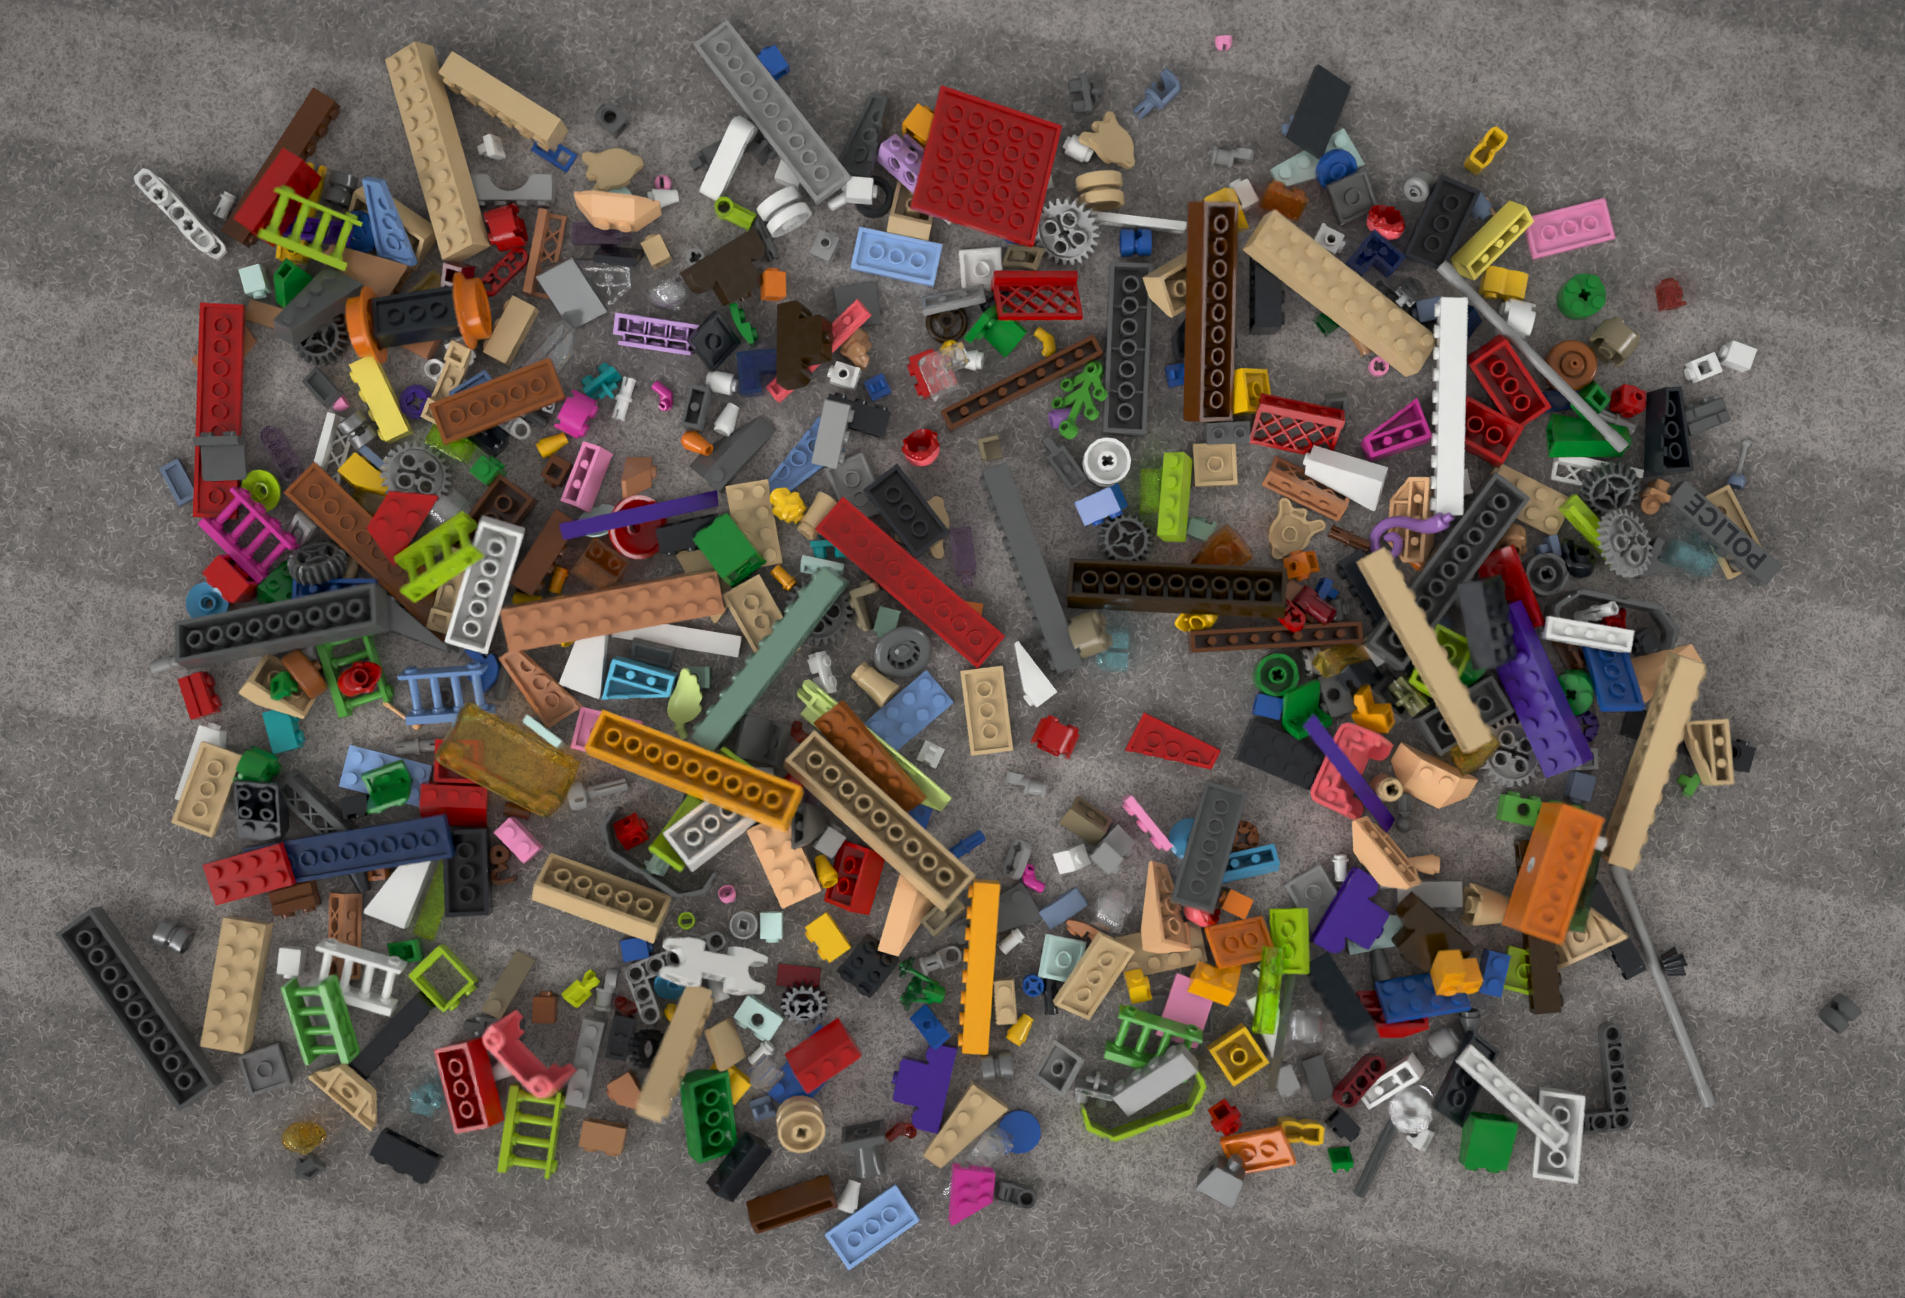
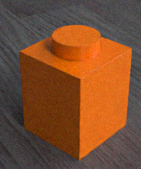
M767 268L760 275L763 280V284L760 285V300L782 301L786 298V272L779 271V268Z
M1227 888L1226 891L1223 890L1218 898L1220 908L1244 920L1254 901L1230 888Z

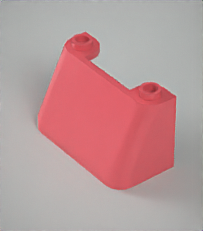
M1352 723L1342 724L1333 739L1361 776L1369 758L1383 761L1388 758L1394 746L1382 735ZM1326 756L1311 788L1310 794L1312 799L1318 804L1353 821L1361 818L1364 812L1363 803L1357 798L1352 797L1354 794L1353 789Z
M515 1010L490 1026L483 1036L484 1045L533 1095L539 1098L552 1097L577 1070L570 1063L564 1067H559L556 1062L548 1069L519 1040L525 1031L520 1029V1021L523 1019V1016Z

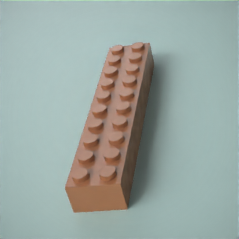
M714 568L506 605L500 609L509 653L725 613L718 574Z

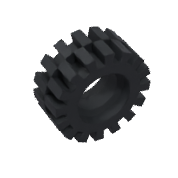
M639 1030V1032L634 1033L635 1037L630 1038L632 1044H628V1048H631V1051L627 1052L628 1055H632L629 1060L634 1062L633 1065L640 1069L652 1068L665 1037V1034H660V1030ZM647 1041H650L652 1045L650 1057H647L645 1054V1044Z

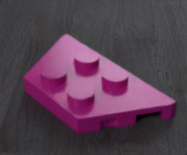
M953 1163L948 1217L951 1226L993 1202L995 1172L992 1167L969 1165L968 1168H962L959 1163Z

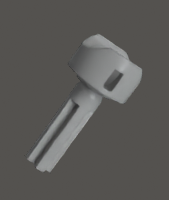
M625 777L586 788L585 785L582 786L581 780L571 782L566 786L570 808L576 811L588 808V799L628 790Z

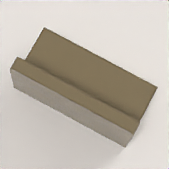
M1077 796L1069 810L1060 820V824L1092 846H1095L1107 832L1113 819Z
M957 896L944 912L935 906L920 922L936 938L967 907Z

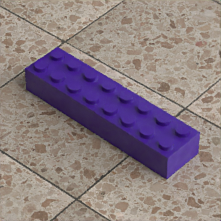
M1520 600L1509 604L1508 613L1513 627L1512 637L1517 648V660L1497 667L1496 670L1543 773L1548 778L1585 764L1594 759L1525 607Z

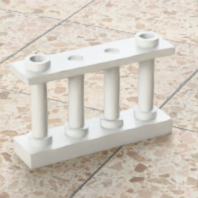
M323 938L316 946L317 951L324 952L319 977L315 976L307 987L317 986L328 977L333 955L345 958L339 983L345 1003L390 1017L398 1004V1000L391 997L395 975L401 974L407 966V962L396 956L389 957L344 944L334 938ZM354 961L366 965L361 989L349 985ZM375 967L387 971L382 995L370 991Z

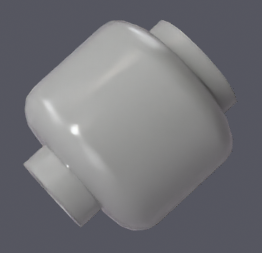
M1426 171L1415 172L1406 181L1404 193L1412 202H1424L1431 194L1435 180Z
M1442 1026L1429 1035L1428 1042L1430 1045L1427 1048L1434 1057L1438 1055L1442 1059H1447L1459 1050L1461 1040L1451 1027L1448 1029Z

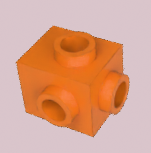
M1301 549L1290 552V557L1283 559V568H1287L1288 580L1297 578V582L1310 579V574L1320 571L1315 551L1302 552Z

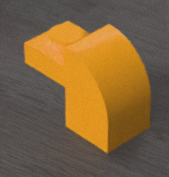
M1370 685L1361 686L1354 695V704L1357 707L1351 714L1352 719L1358 726L1372 732L1388 733L1395 724L1391 703L1375 704Z

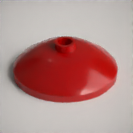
M633 495L622 499L611 513L657 502L644 495ZM662 518L632 525V530L629 529V526L609 530L611 542L615 549L627 558L645 559L651 557L660 549L655 526L667 524V519Z

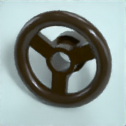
M962 308L954 309L958 312L954 315L948 311L941 314L927 315L926 328L929 335L940 343L949 340L956 342L961 339L968 327V318ZM932 319L938 321L940 327L944 329L943 337L934 331ZM949 319L951 323L949 325H945L943 323V320ZM961 319L962 325L959 332L950 337V329L955 325L956 321Z

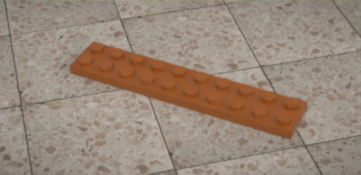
M313 462L284 493L426 627L438 588L416 603L400 592L402 587L410 583L409 574L398 564L395 567L391 565L367 530V525L373 516L320 465ZM424 564L417 568L418 576L427 571V567ZM428 629L439 640L445 641L447 634Z

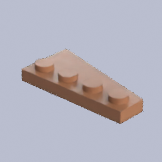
M523 650L511 653L508 651L498 658L547 729L583 706Z

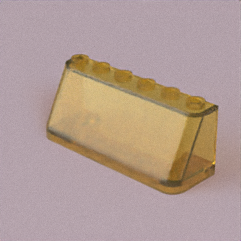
M467 701L462 705L434 756L435 760L443 766L542 817L551 816L563 805L581 763L575 760L573 756L557 750L553 745L538 740L534 735L521 731L517 726L508 724L499 719L497 715L488 713L480 709L478 705Z

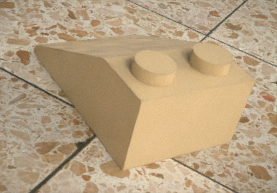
M897 181L887 232L928 241L933 216L909 209L913 193L900 181Z
M273 654L264 655L238 693L256 705L304 719L316 698L310 699L304 690L298 686V691H291V696L289 697L285 696L279 701L270 699V680L280 672H288V670L281 662V659Z

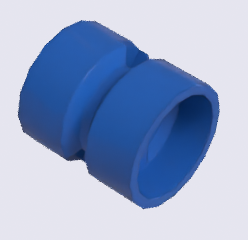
M1151 228L1138 229L1137 232H1134L1133 229H1120V257H1132L1134 254H1137L1138 257L1151 256Z

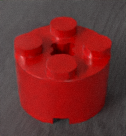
M515 203L483 213L484 220L489 225L491 231L488 232L489 241L492 245L496 244L499 252L528 244L526 242L528 241V233L524 219H520L517 215L520 210Z
M1050 715L1041 718L1030 743L1034 744L1037 742V748L1057 757L1059 754L1065 755L1063 759L1069 760L1080 737L1078 734L1079 729L1070 724L1064 726L1059 723V719Z

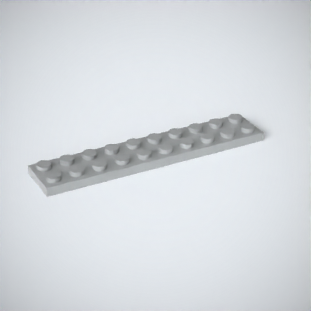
M728 20L693 44L697 52L751 121L757 126L758 130L817 205L852 179Z

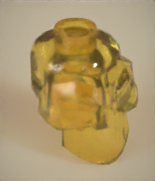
M312 1121L307 1123L296 1122L284 1129L281 1142L286 1150L304 1155L312 1152L315 1147L325 1141L326 1132L320 1125Z

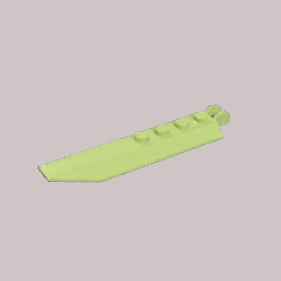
M808 679L804 680L803 688H799L796 695L807 705L800 715L816 727L814 722L835 706L837 702L822 689L818 688L816 683ZM870 730L926 795L927 798L921 804L942 811L952 797Z

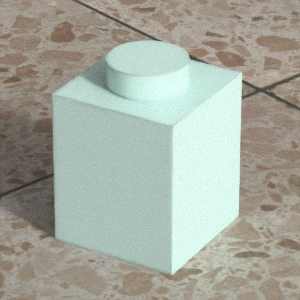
M256 264L238 269L246 295L254 299H262L267 296L266 294L272 292L264 266Z
M761 911L760 939H766L767 943L779 942L778 939L783 938V911Z

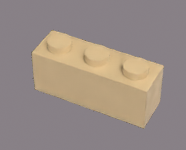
M513 295L511 299L505 302L501 318L495 321L491 338H487L483 344V352L486 355L509 367L539 312L533 305Z

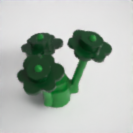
M910 956L908 960L904 959L900 963L899 971L901 972L899 977L904 978L908 972L916 975L905 988V992L901 994L900 1000L901 1005H904V1010L909 1011L911 1002H923L931 1005L935 1002L940 1004L945 997V987L939 986L938 981L932 980L913 969V957ZM923 980L930 984L926 985L925 989L922 986Z

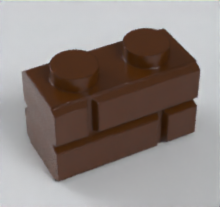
M316 880L268 892L273 915H281L282 919L295 916L294 911L302 910L303 913L315 911V906L322 904Z

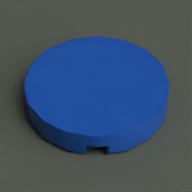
M1333 149L1325 153L1316 165L1315 176L1317 182L1326 190L1325 185L1357 171L1356 159L1349 151L1344 149Z
M361 210L349 212L358 216V221L363 223L361 227L353 224L354 229L350 246L347 247L363 253L375 249L369 214Z
M1021 1109L1012 1110L999 1123V1140L1009 1152L1016 1154L1027 1153L1034 1149L1039 1142L1041 1135L1040 1124L1030 1112Z

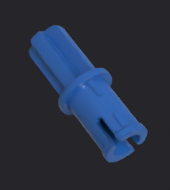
M978 830L966 839H960V842L948 851L958 859L966 853L970 854V851L983 843L986 838Z

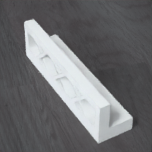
M329 412L326 415L314 462L320 465L326 472L328 465L334 462L340 468L347 461L351 449V443L348 441L349 436H341L337 427L340 421L345 418ZM341 441L345 449L341 455L336 457L333 447ZM339 474L332 476L341 485L342 478H340Z
M1585 457L1554 458L1549 480L1580 486L1582 482L1575 473L1581 469L1592 472L1593 465L1597 468L1601 467V461ZM1558 464L1565 465L1570 474L1566 477L1556 476ZM1630 467L1635 470L1636 476L1639 479L1643 477L1644 470ZM1608 484L1609 491L1612 493L1610 484Z
M1547 616L1544 632H1539L1538 638L1626 653L1631 652L1634 631Z

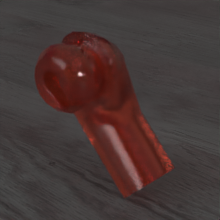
M793 721L791 723L790 734L798 743H802L810 734L804 732L800 721Z
M624 996L615 998L614 1004L619 1011L626 1015L639 1012L635 1002L630 1001Z
M898 1122L886 1132V1138L889 1142L894 1141L899 1135L913 1139L916 1137L917 1131L911 1123Z

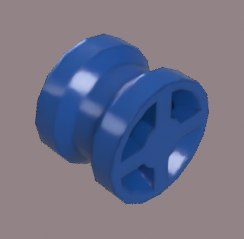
M1032 973L1024 977L1022 987L1028 996L1036 997L1042 993L1044 983L1041 977Z

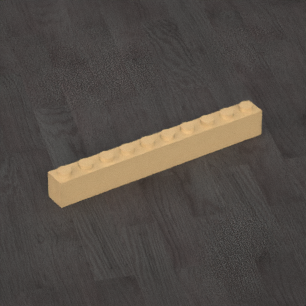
M1383 547L1356 563L1463 753L1471 752L1492 740L1490 736L1491 730L1479 717V708L1470 701L1468 697L1470 695L1464 684L1460 683L1457 669L1450 665L1447 660L1448 654L1445 648L1438 644L1435 630L1431 626L1429 627L1425 621L1426 614L1415 603V595L1410 588L1406 587L1403 573L1396 569L1393 564L1394 558L1391 552Z

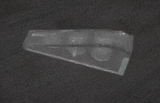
M995 1122L992 1123L961 1167L968 1168L969 1165L989 1167L1000 1159L1002 1154L1008 1155L1014 1146L1011 1143L1014 1136ZM951 1181L941 1195L944 1198L950 1195Z

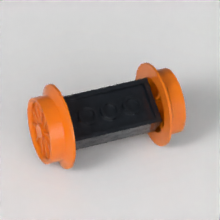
M461 272L454 274L453 286L376 297L371 287L364 286L360 296L350 297L346 302V321L354 350L360 358L373 356L379 364L385 363L389 347L463 336L467 346L473 350L476 349L478 340L491 338L492 335L491 311L484 285L480 278L466 279Z

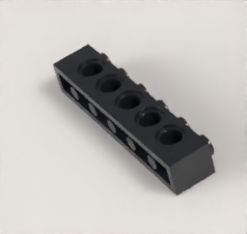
M1647 710L1626 711L1619 735L1638 740ZM1683 739L1681 743H1678L1676 751L1677 753L1690 756ZM1736 739V742L1731 740L1733 770L1749 773L1756 748L1749 746L1750 742Z

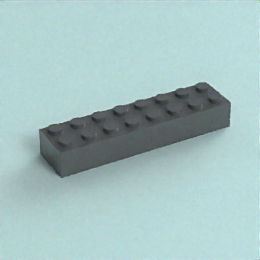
M1110 262L1108 268L1103 386L1107 390L1108 395L1103 400L1101 436L1144 437L1146 435L1152 300L1148 296L1143 277L1153 272V263Z

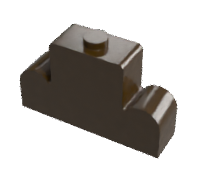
M752 228L680 272V275L688 288L695 294H702L713 289L723 306L729 305L738 299L742 302L752 296L750 294L752 290L763 284V280L752 262L764 256V243L755 228Z
M799 301L777 304L776 383L787 391L803 388L810 383L812 372L808 368L809 366L827 363L832 360V343L834 341L832 323L820 314L812 316V312Z
M1411 891L1396 907V915L1404 926L1391 938V941L1401 952L1400 956L1408 964L1412 962L1426 973L1432 968L1439 951L1460 949L1462 959H1467L1476 950L1465 936L1414 892Z

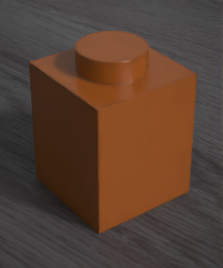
M540 991L539 994L533 996L532 1023L554 1024L557 1021L558 995H553V991Z

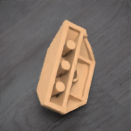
M592 190L574 192L577 207L594 227L601 230L615 229L622 232H638L662 214L660 201L650 200L636 195Z
M1408 477L1390 499L1389 517L1408 516L1424 520L1434 516V511H1430V499L1434 498V489H1431L1430 486L1431 477ZM1394 527L1388 530V533L1396 532L1402 537L1403 550L1399 555L1402 562H1426L1434 545L1435 533L1423 534L1401 527ZM1387 541L1389 545L1393 548V542Z
M1400 742L1391 758L1396 778L1401 783L1403 792L1409 793L1411 796L1438 809L1468 798L1478 781V778L1404 742Z
M1368 816L1355 819L1352 822L1353 853L1380 886L1410 889L1421 883L1415 866L1381 827L1371 822Z

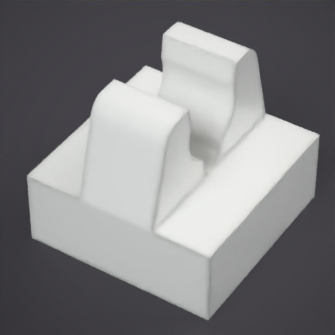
M492 134L483 136L484 143L477 146L479 155L484 154L485 157L495 160L506 158L500 137Z
M926 740L917 760L936 769L945 749Z
M1413 1125L1412 1128L1417 1131L1418 1136L1413 1138L1407 1135L1406 1138L1413 1147L1425 1152L1435 1132L1422 1126Z

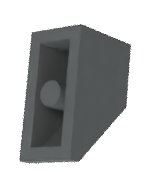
M809 803L798 806L791 822V849L796 850L811 843L825 830L824 809Z

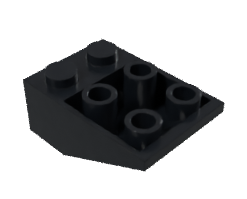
M235 779L234 794L238 838L282 841L289 830V811L279 783Z

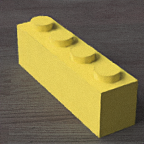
M1509 200L1450 258L1459 275L1475 281L1534 222L1527 207Z
M373 356L365 357L349 364L352 370L349 372L355 384L358 383L361 389L358 391L362 401L364 403L367 402L370 408L368 414L373 422L376 421L379 427L377 433L380 439L392 444L413 434L412 428L400 408L399 401L382 365L376 362Z

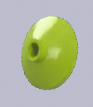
M254 470L249 472L247 478L242 481L241 487L247 489L252 495L251 498L255 502L261 503L267 509L266 512L273 510L278 505L281 498V487L273 474L266 470Z

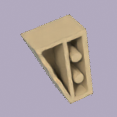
M1729 719L1685 722L1683 739L1702 784L1711 786L1734 784Z

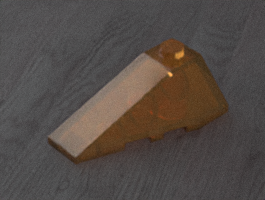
M1226 524L1209 536L1190 564L1242 566L1253 558V550L1236 530Z

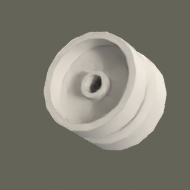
M796 186L779 190L765 199L757 208L761 219L769 221L767 229L772 237L777 238L789 233L805 223L812 215L807 203L800 202L802 195Z
M1106 437L1096 440L1088 447L1083 456L1082 468L1088 480L1099 487L1107 488L1119 483L1130 469L1131 458L1129 450L1122 442L1114 438ZM1103 460H1108L1110 465L1104 466L1102 464Z

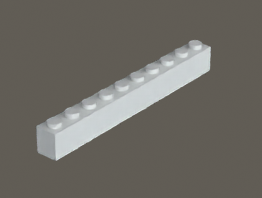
M1441 297L1438 303L1434 305V316L1438 317V325H1434V338H1437V347L1433 349V359L1437 360V368L1433 369V381H1436V390H1433L1432 402L1436 403V411L1432 412V424H1435V433H1432L1431 445L1435 446V455L1431 456V468L1435 469L1434 476H1431L1430 481L1431 489H1434V498L1430 499V511H1434V515L1439 512L1443 514L1451 512L1453 516L1463 515L1468 297Z

